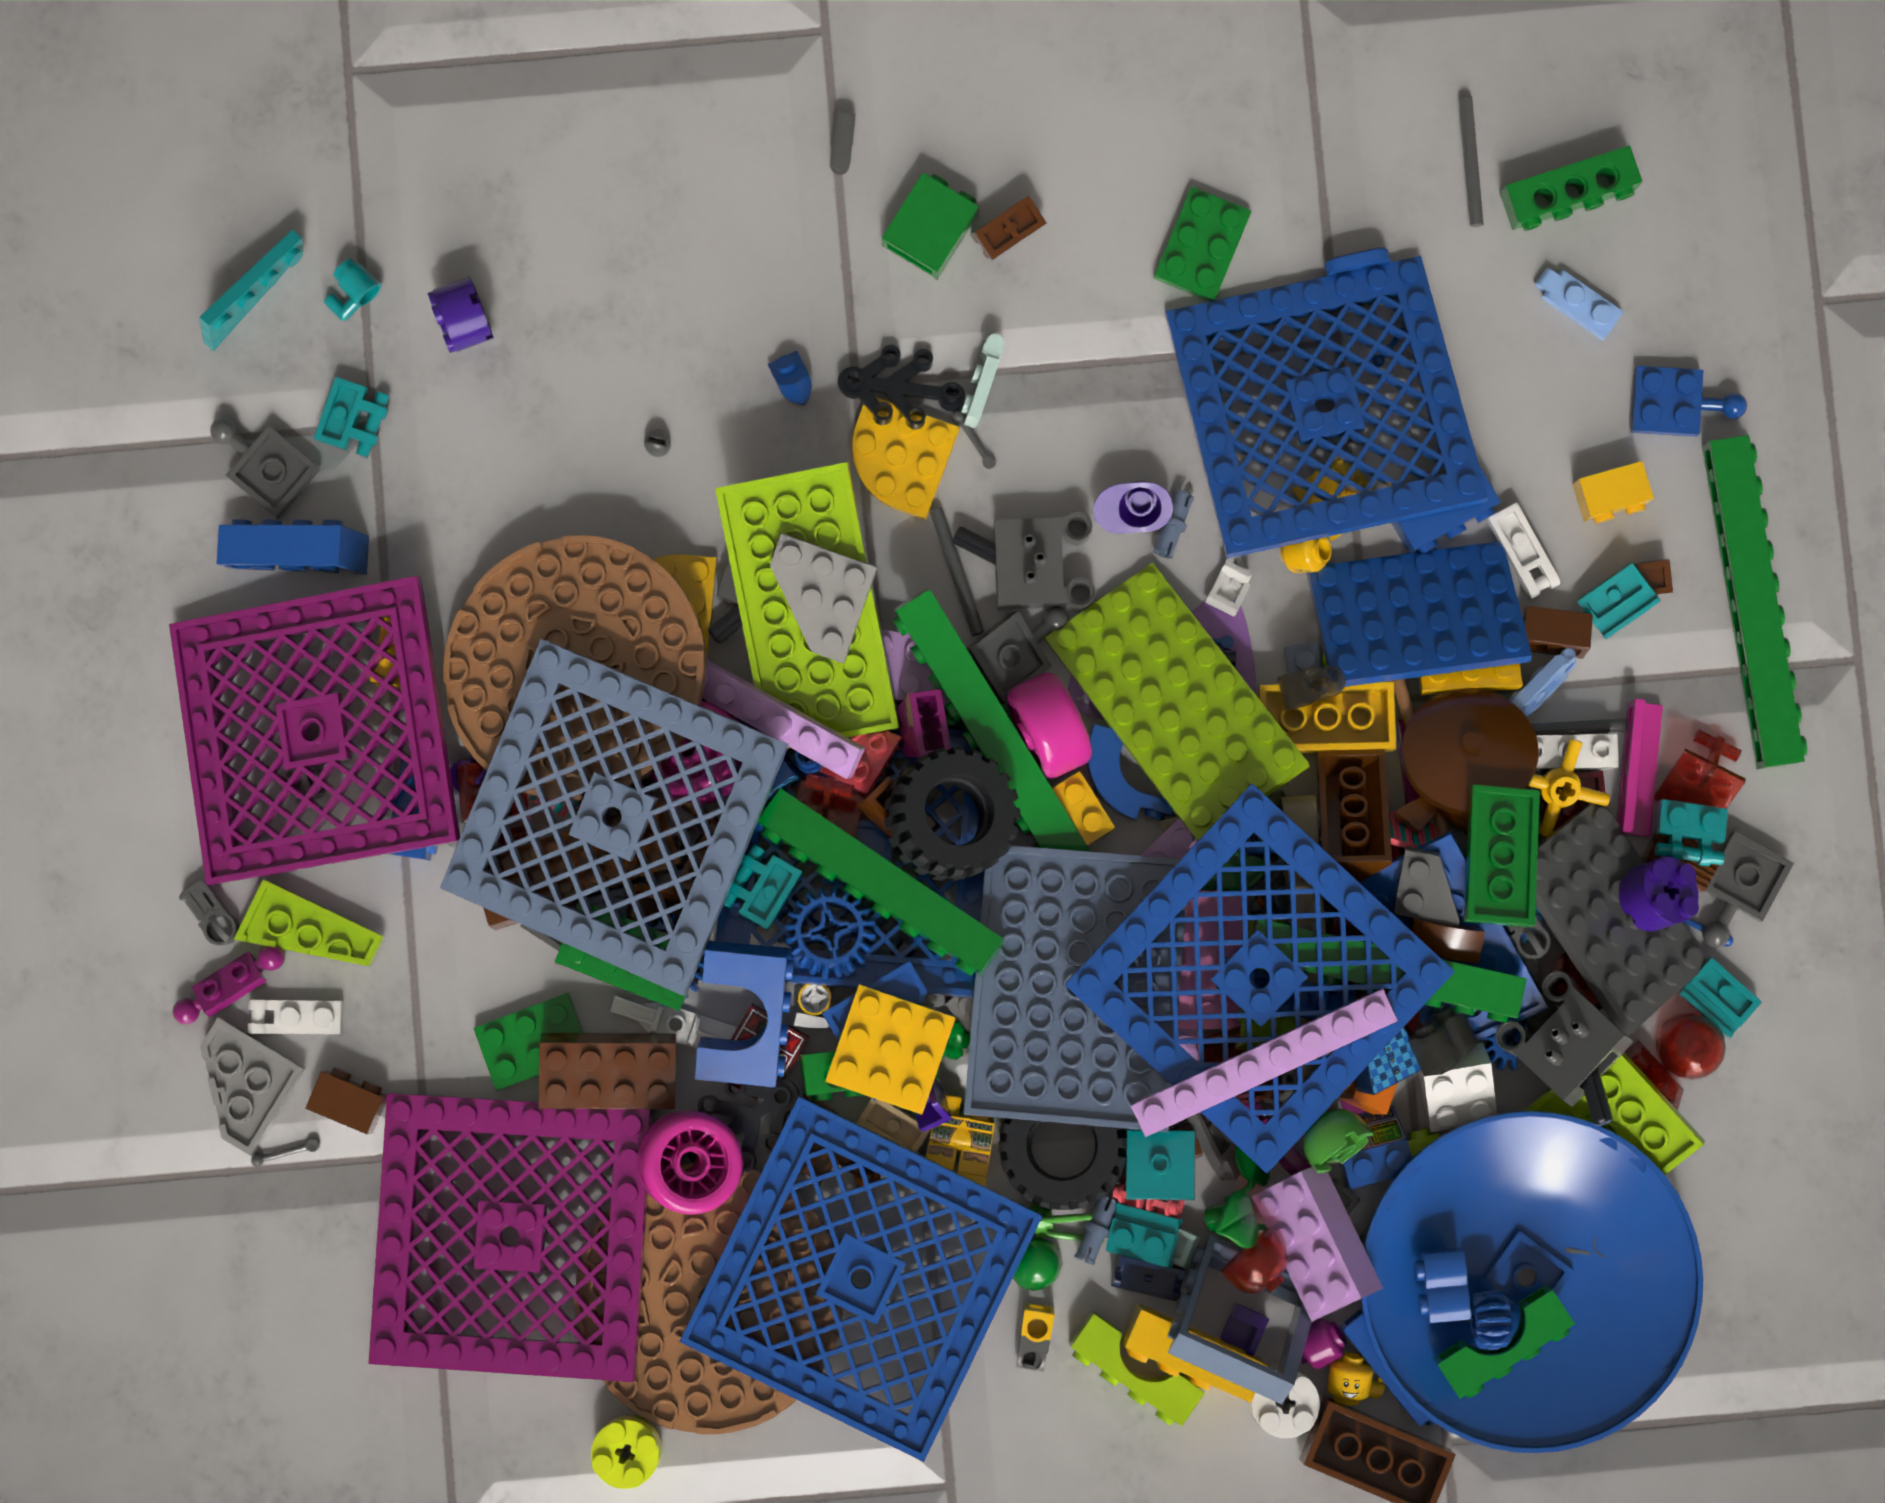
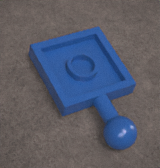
M1636 366L1631 433L1698 437L1700 435L1701 410L1720 411L1727 418L1737 419L1745 414L1747 401L1739 393H1729L1723 398L1702 397L1704 370Z

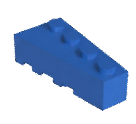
M233 519L232 525H219L216 564L230 569L275 571L276 565H279L280 570L305 572L306 566H309L310 570L339 574L340 567L352 571L354 574L367 575L369 535L343 526V521L323 520V525H313V521L295 519L292 520V525H282L280 520L264 519L262 520V525H252L250 520Z

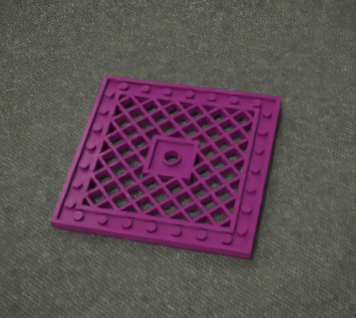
M412 576L169 624L206 885L223 884L459 842L460 832L422 577ZM391 617V624L383 618ZM369 621L362 632L352 625ZM378 624L389 631L381 645L370 638ZM338 627L331 638L321 631ZM347 630L358 637L349 651L338 644ZM307 633L300 644L290 637ZM316 636L327 643L318 657L307 650ZM276 639L269 650L259 643ZM285 642L296 649L287 663L276 656ZM393 642L395 644L396 657L388 652ZM365 643L376 651L367 665L357 658ZM245 645L239 655L229 649ZM254 648L265 655L256 669L246 662ZM334 649L345 657L336 671L325 663ZM224 654L234 661L226 674L215 668ZM303 655L313 662L305 677L294 669ZM383 657L394 664L386 678L374 671ZM272 661L282 668L274 682L264 676ZM352 663L363 670L354 684L343 677ZM241 668L251 674L243 688L233 681ZM321 669L332 676L323 690L312 683ZM213 675L221 680L216 689ZM290 675L301 682L292 696L282 689ZM398 675L400 678L401 690L393 685V682L395 681ZM370 676L381 684L372 698L361 690ZM259 681L269 688L261 702L251 695ZM339 682L349 689L344 699L342 693H332ZM228 687L238 693L230 707L220 700ZM308 688L318 695L301 699ZM388 690L399 697L390 711L379 704ZM278 694L287 702L275 704V713L268 707ZM357 696L368 703L359 717L348 710ZM246 700L256 707L248 721L238 714ZM218 708L226 713L221 721L219 720ZM403 708L406 723L397 717ZM375 709L386 717L377 731L366 723ZM263 714H266L274 721L266 734L255 727ZM346 717L350 719L352 722H354V725L349 730V732L347 728ZM233 719L243 726L235 740L225 733ZM316 722L320 727V735L316 740L311 741L307 736V728L311 723ZM393 723L404 730L395 744L384 737ZM361 729L372 736L364 750L353 743ZM278 732L281 746L273 740ZM250 733L261 740L253 753L242 746ZM408 740L411 756L402 750ZM223 741L230 746L225 755ZM379 743H382L391 750L382 764L371 756ZM268 746L279 754L271 767L260 760ZM352 750L359 757L352 768L349 769L340 761L352 759ZM237 752L248 759L240 772L229 765ZM397 756L409 764L400 777L389 770ZM366 762L377 769L369 783L358 776ZM283 764L284 770L296 769L289 780L278 773ZM326 764L319 775L309 768ZM255 766L266 773L258 786L247 779ZM335 767L346 775L338 788L326 781ZM227 773L235 779L230 787ZM304 773L315 781L307 794L296 787ZM413 773L416 789L407 783ZM384 775L396 783L387 797L376 789ZM273 779L283 786L275 800L265 793ZM353 781L364 789L356 802L345 795ZM242 785L253 792L245 805L234 798ZM322 787L332 794L324 808L314 801ZM402 789L414 797L405 810L394 803ZM290 793L302 800L294 813L282 806ZM371 795L382 802L374 816L363 809ZM260 798L270 805L262 819L252 812ZM339 801H342L351 808L343 821H340L331 814ZM232 806L239 811L235 820L233 818ZM309 806L320 814L311 827L301 820ZM419 806V813L413 814ZM389 808L400 816L382 820ZM278 812L288 819L280 833L269 825ZM358 814L368 821V823L351 825ZM246 818L258 825L249 838L239 831ZM326 820L337 827L320 831ZM295 826L306 833L288 837ZM264 832L275 838L274 840L258 842ZM237 839L244 845L237 846Z
M387 1093L368 1364L635 1382L647 1209V1191L643 1187L638 1174L637 1155L642 1138L652 1126L653 1109H539V1102ZM421 1129L430 1130L420 1139ZM442 1131H459L462 1133L451 1142ZM474 1132L492 1133L495 1135L483 1144ZM507 1134L526 1135L528 1137L516 1146ZM434 1135L445 1146V1149L435 1158L423 1146ZM539 1136L559 1137L561 1139L549 1148ZM468 1137L478 1150L466 1160L456 1147ZM572 1138L592 1139L594 1141L582 1150ZM499 1139L511 1151L500 1162L488 1150ZM605 1140L615 1141L614 1150ZM532 1141L544 1153L533 1164L521 1152ZM565 1143L577 1155L566 1166L554 1154ZM598 1145L610 1157L600 1168H597L587 1156ZM420 1153L428 1164L418 1172ZM449 1153L461 1165L450 1176L438 1164ZM482 1155L494 1167L483 1178L471 1166ZM514 1157L527 1169L516 1180L504 1168ZM547 1159L560 1171L549 1182L537 1171V1168ZM580 1161L593 1173L582 1184L569 1172ZM613 1164L611 1184L602 1173ZM431 1169L443 1180L432 1192L421 1180ZM464 1171L476 1183L465 1194L454 1182ZM497 1173L509 1185L498 1196L486 1184ZM530 1175L542 1187L531 1198L519 1186ZM562 1177H565L575 1189L564 1200L552 1188ZM595 1179H598L608 1191L597 1202L585 1190ZM447 1186L458 1198L449 1209H446L436 1198ZM418 1188L426 1198L416 1206ZM481 1189L490 1200H479L477 1209L469 1198ZM514 1191L523 1202L502 1200ZM545 1193L557 1204L548 1215L547 1204L535 1203ZM578 1195L591 1207L580 1218L567 1206ZM611 1198L609 1218L600 1207ZM429 1203L441 1215L430 1226L419 1214ZM461 1205H464L474 1217L463 1228L451 1215ZM561 1210L573 1223L562 1234L550 1222ZM594 1212L606 1225L595 1236L583 1224ZM444 1221L456 1232L445 1244L434 1232ZM414 1222H416L423 1232L413 1240ZM475 1224H477L476 1243L467 1234ZM508 1226L515 1228L519 1234V1240L514 1246L507 1245L502 1237L504 1229ZM546 1229L555 1239L547 1248H545ZM576 1229L588 1241L577 1253L565 1240ZM609 1232L607 1252L598 1241ZM427 1236L438 1248L428 1259L416 1247ZM460 1238L471 1250L462 1261H459L449 1249ZM559 1244L571 1257L560 1268L548 1256ZM592 1246L604 1259L593 1270L581 1258ZM442 1254L454 1267L443 1278L431 1265ZM413 1255L421 1266L411 1274ZM473 1258L474 1269H487L476 1280L464 1267ZM574 1262L586 1275L575 1287L563 1274ZM543 1264H545L553 1274L541 1284L531 1272H543ZM607 1265L605 1286L596 1275ZM425 1270L436 1282L426 1293L414 1281ZM498 1270L519 1271V1273L508 1282ZM458 1272L469 1284L459 1295L447 1284ZM489 1275H492L502 1286L491 1298L479 1285ZM522 1277H525L535 1289L525 1300L513 1288ZM556 1279L568 1291L558 1302L546 1290ZM589 1281L601 1292V1295L591 1304L579 1293V1290ZM440 1288L452 1301L442 1311H439L429 1299ZM411 1289L418 1297V1300L409 1308ZM473 1290L485 1303L474 1314L462 1301ZM506 1292L518 1305L507 1316L495 1304ZM539 1294L551 1307L540 1318L528 1306ZM572 1296L584 1309L573 1321L561 1308ZM605 1299L603 1321L594 1308ZM422 1304L434 1316L424 1327L412 1315ZM455 1306L467 1319L456 1330L444 1317ZM488 1308L500 1321L489 1332L477 1319ZM521 1310L533 1323L523 1334L510 1321ZM553 1313H556L566 1325L556 1336L543 1324ZM587 1315L599 1327L588 1339L576 1326ZM439 1322L448 1334L431 1333L428 1331ZM409 1324L414 1331H407V1325ZM469 1325H472L481 1336L461 1335V1333ZM505 1327L514 1338L493 1336L501 1328ZM538 1329L547 1340L526 1338ZM571 1331L580 1342L559 1340ZM603 1333L602 1344L592 1343Z

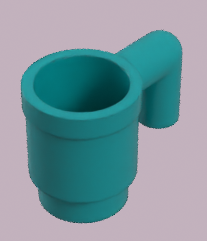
M349 258L336 268L333 277L338 281V286L350 298L343 304L334 294H330L324 300V304L340 320L347 321L359 307L365 306L378 295L382 284L360 263H356L352 258Z

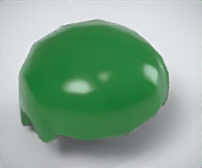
M1033 1237L1013 1276L1014 1281L1025 1290L1039 1291L1049 1287L1059 1277L1063 1265L1060 1250L1050 1240Z

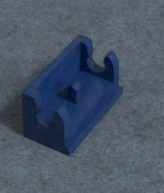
M1118 1255L1111 1286L1177 1302L1181 1297V1285L1185 1281L1187 1271L1184 1268L1173 1265L1172 1268H1167Z

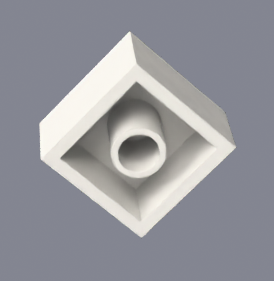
M1483 1043L1420 1054L1426 1065L1425 1069L1419 1071L1423 1111L1431 1132L1456 1128L1476 1119L1497 1114L1492 1066Z

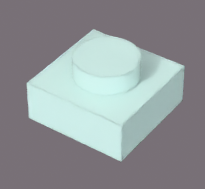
M1179 1228V1239L1173 1263L1183 1268H1188L1201 1237Z

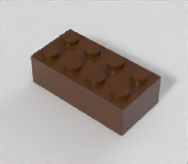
M541 1033L539 1048V1109H675L676 1034Z
M1324 1396L1317 1419L1310 1430L1299 1460L1309 1468L1392 1503H1437L1456 1454L1445 1446Z

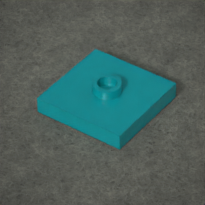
M1127 1130L1126 1199L1195 1200V1131L1156 1132L1145 1137L1143 1131Z

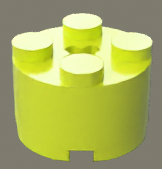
M634 1414L619 1416L609 1421L597 1434L592 1444L591 1461L594 1472L606 1484L620 1489L636 1488L646 1482L656 1470L662 1457L663 1447L657 1429L649 1420ZM626 1444L632 1446L631 1453L635 1454L630 1455L629 1458L623 1457V1451L620 1450Z

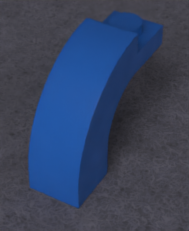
M1094 724L1090 734L1092 757L1087 762L1090 780L1099 797L1116 813L1133 821L1137 819L1139 809L1145 810L1144 816L1161 821L1164 819V816L1171 817L1174 811L1165 799L1139 792L1127 783L1120 769V754L1123 743L1111 728Z

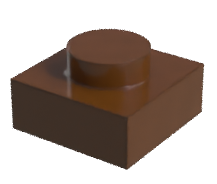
M1669 559L1634 563L1657 595L1673 593Z

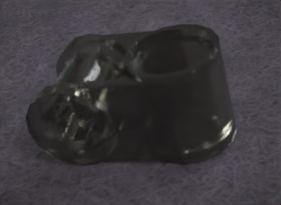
M1335 666L1312 667L1307 670L1296 671L1277 677L1285 710L1305 707L1316 701L1336 696L1343 691L1346 683L1343 671Z

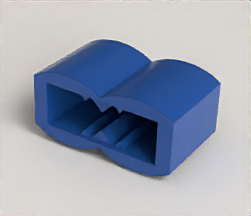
M1462 1248L1420 1251V1260H1415L1417 1281H1423L1424 1294L1418 1295L1420 1315H1426L1429 1323L1471 1319L1464 1250Z

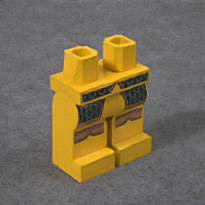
M945 1094L952 1119L932 1128L926 1158L954 1170L956 1153L960 1151L957 1173L986 1187L995 1121L992 1120V1117L959 1115L962 1097Z

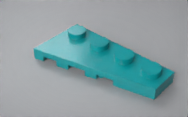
M293 229L199 317L204 344L212 351L222 343L268 290L277 283L289 267L295 266L301 260L304 252L303 240Z

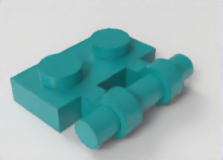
M335 377L313 439L347 451L351 439L359 441L356 454L368 458L372 446L376 447L379 438L376 434L381 420L386 419L388 413L386 406L390 396L377 392L374 403L365 401L369 391L367 387ZM361 411L369 414L364 431L355 428Z
M1664 799L1658 801L1655 834L1668 836V844L1657 842L1655 855L1672 857L1679 861L1681 859L1697 861V865L1709 867L1710 864L1723 865L1725 853L1713 851L1711 845L1712 842L1720 844L1725 842L1728 809ZM1682 838L1698 840V847L1683 846Z
M753 844L747 855L744 854L741 866L735 875L723 906L730 909L736 898L744 901L738 913L769 931L803 873L775 855L771 857L767 866L763 865L759 860L765 851ZM753 872L760 877L752 891L749 892L743 887Z

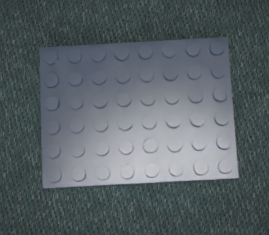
M1011 846L1007 854L998 859V863L985 870L980 923L1004 939V945L982 977L976 973L964 1115L1142 1130L1130 1104L1171 1086V1084L1066 987L1065 983L1181 859ZM1186 906L1175 917H1185ZM1185 922L1175 923V942L1184 941ZM1169 924L1152 942H1170ZM1170 947L1151 948L1152 967L1171 966ZM1175 947L1176 966H1182L1183 947ZM1146 949L1129 967H1146ZM1171 971L1152 972L1153 991L1171 990ZM1176 971L1177 990H1180L1181 971ZM1146 972L1128 973V992L1147 991ZM1121 974L1114 984L1123 992ZM1153 996V1014L1172 1015V996ZM1177 996L1178 1006H1179V996ZM1129 997L1148 1015L1147 997ZM1173 1020L1155 1021L1173 1038ZM1169 1127L1158 1132H1169Z

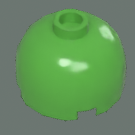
M1334 1109L1330 1112L1326 1110L1305 1132L1303 1139L1304 1153L1315 1171L1322 1174L1332 1170L1329 1163L1339 1160L1343 1164L1357 1154L1370 1141L1367 1136H1373V1132L1357 1114L1347 1109Z

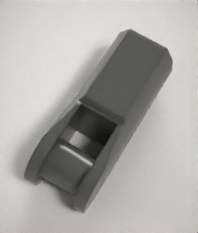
M835 112L830 168L837 175L845 174L849 170L856 114L849 112Z

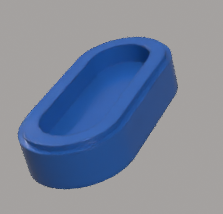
M1380 247L1329 259L1325 262L1324 267L1326 275L1330 276L1389 263L1391 259L1388 249Z

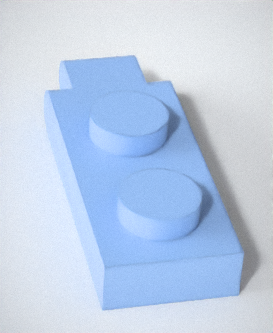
M1546 268L1535 283V286L1544 292L1542 296L1544 301L1602 341L1624 312L1564 270H1560L1557 274L1552 269Z
M1570 648L1565 649L1560 655H1556L1545 667L1540 666L1532 674L1530 682L1522 690H1516L1509 698V701L1529 718L1567 679L1570 671L1576 666L1575 651Z

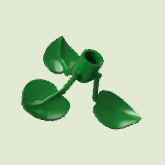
M1236 1145V1165L1244 1179L1248 1180V1183L1242 1189L1232 1192L1230 1196H1226L1225 1202L1208 1206L1205 1209L1204 1217L1206 1225L1211 1232L1229 1238L1240 1247L1252 1248L1257 1243L1259 1230L1268 1231L1265 1224H1258L1254 1216L1255 1212L1252 1210L1250 1198L1246 1193L1255 1187V1183L1260 1187L1266 1186L1271 1170L1268 1173L1263 1171ZM1272 1240L1271 1245L1273 1252L1278 1261L1285 1267L1279 1255V1252Z

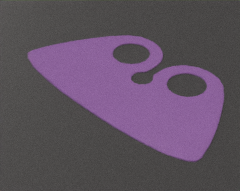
M1204 601L1192 611V614L1206 629L1211 638L1221 639L1225 635L1233 638L1234 643L1229 649L1236 650L1235 669L1257 696L1253 652L1242 607L1240 606L1235 617Z

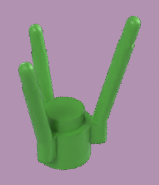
M1033 1203V1207H1028L1043 1215L1035 1231L1036 1238L1049 1237L1081 1242L1084 1234L1047 1229H1053V1223L1092 1219L1090 1213L1053 1216L1052 1209H1045V1207Z

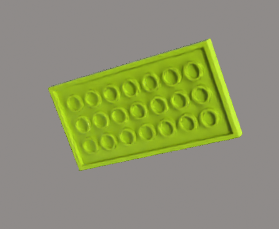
M845 462L715 488L754 686L845 737L899 728L900 723L873 586H871L846 661L841 663L811 652L770 567L781 533L868 563L849 463Z
M1153 562L1069 620L1065 627L1053 631L1045 637L1047 644L1196 841L1208 831L1250 784L1255 785L1267 797L1309 767V762Z

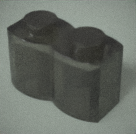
M1450 1004L1436 1008L1432 1012L1433 1016L1428 1021L1418 1024L1414 1028L1415 1032L1408 1039L1424 1077L1442 1075L1458 1064L1461 1057L1471 1052L1478 1044V1039L1467 1015L1453 1011L1454 1007H1451Z

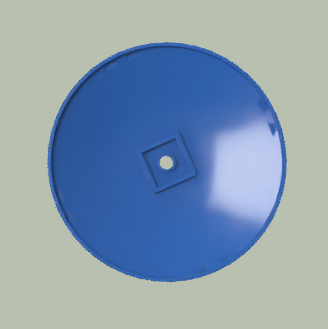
M1545 1111L1505 1112L1476 1119L1441 1135L1408 1161L1392 1180L1377 1205L1364 1240L1363 1247L1383 1289L1361 1298V1304L1368 1334L1384 1369L1404 1396L1430 1420L1463 1439L1492 1449L1516 1453L1559 1452L1601 1440L1622 1429L1655 1403L1671 1384L1687 1357L1699 1324L1703 1302L1702 1258L1696 1232L1679 1194L1662 1171L1634 1145L1610 1130L1574 1116ZM1594 1237L1596 1238V1239H1595V1248H1596V1250H1597L1601 1255L1605 1256V1258L1599 1256V1255L1595 1252L1594 1247H1593V1239H1594ZM1569 1247L1589 1251L1590 1255L1581 1253L1571 1254L1565 1252V1249ZM1462 1248L1466 1260L1469 1298L1471 1299L1474 1293H1482V1291H1501L1507 1297L1508 1305L1510 1306L1511 1326L1513 1329L1511 1337L1514 1335L1519 1324L1520 1312L1518 1302L1545 1284L1553 1289L1575 1325L1569 1328L1570 1333L1563 1339L1556 1342L1550 1340L1541 1346V1352L1532 1359L1526 1361L1521 1359L1513 1364V1370L1500 1379L1493 1377L1484 1383V1389L1471 1398L1464 1396L1460 1399L1433 1360V1357L1459 1340H1463L1476 1348L1478 1346L1473 1342L1469 1320L1429 1323L1426 1315H1420L1418 1295L1424 1294L1423 1281H1417L1415 1274V1260H1420V1251ZM1523 1268H1531L1535 1272L1534 1281L1527 1286H1522L1517 1281V1275Z

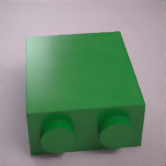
M923 172L881 239L884 248L938 280L977 218L979 206L975 204L977 201L970 194L964 191L957 193L948 188V182L936 174H932L930 177Z

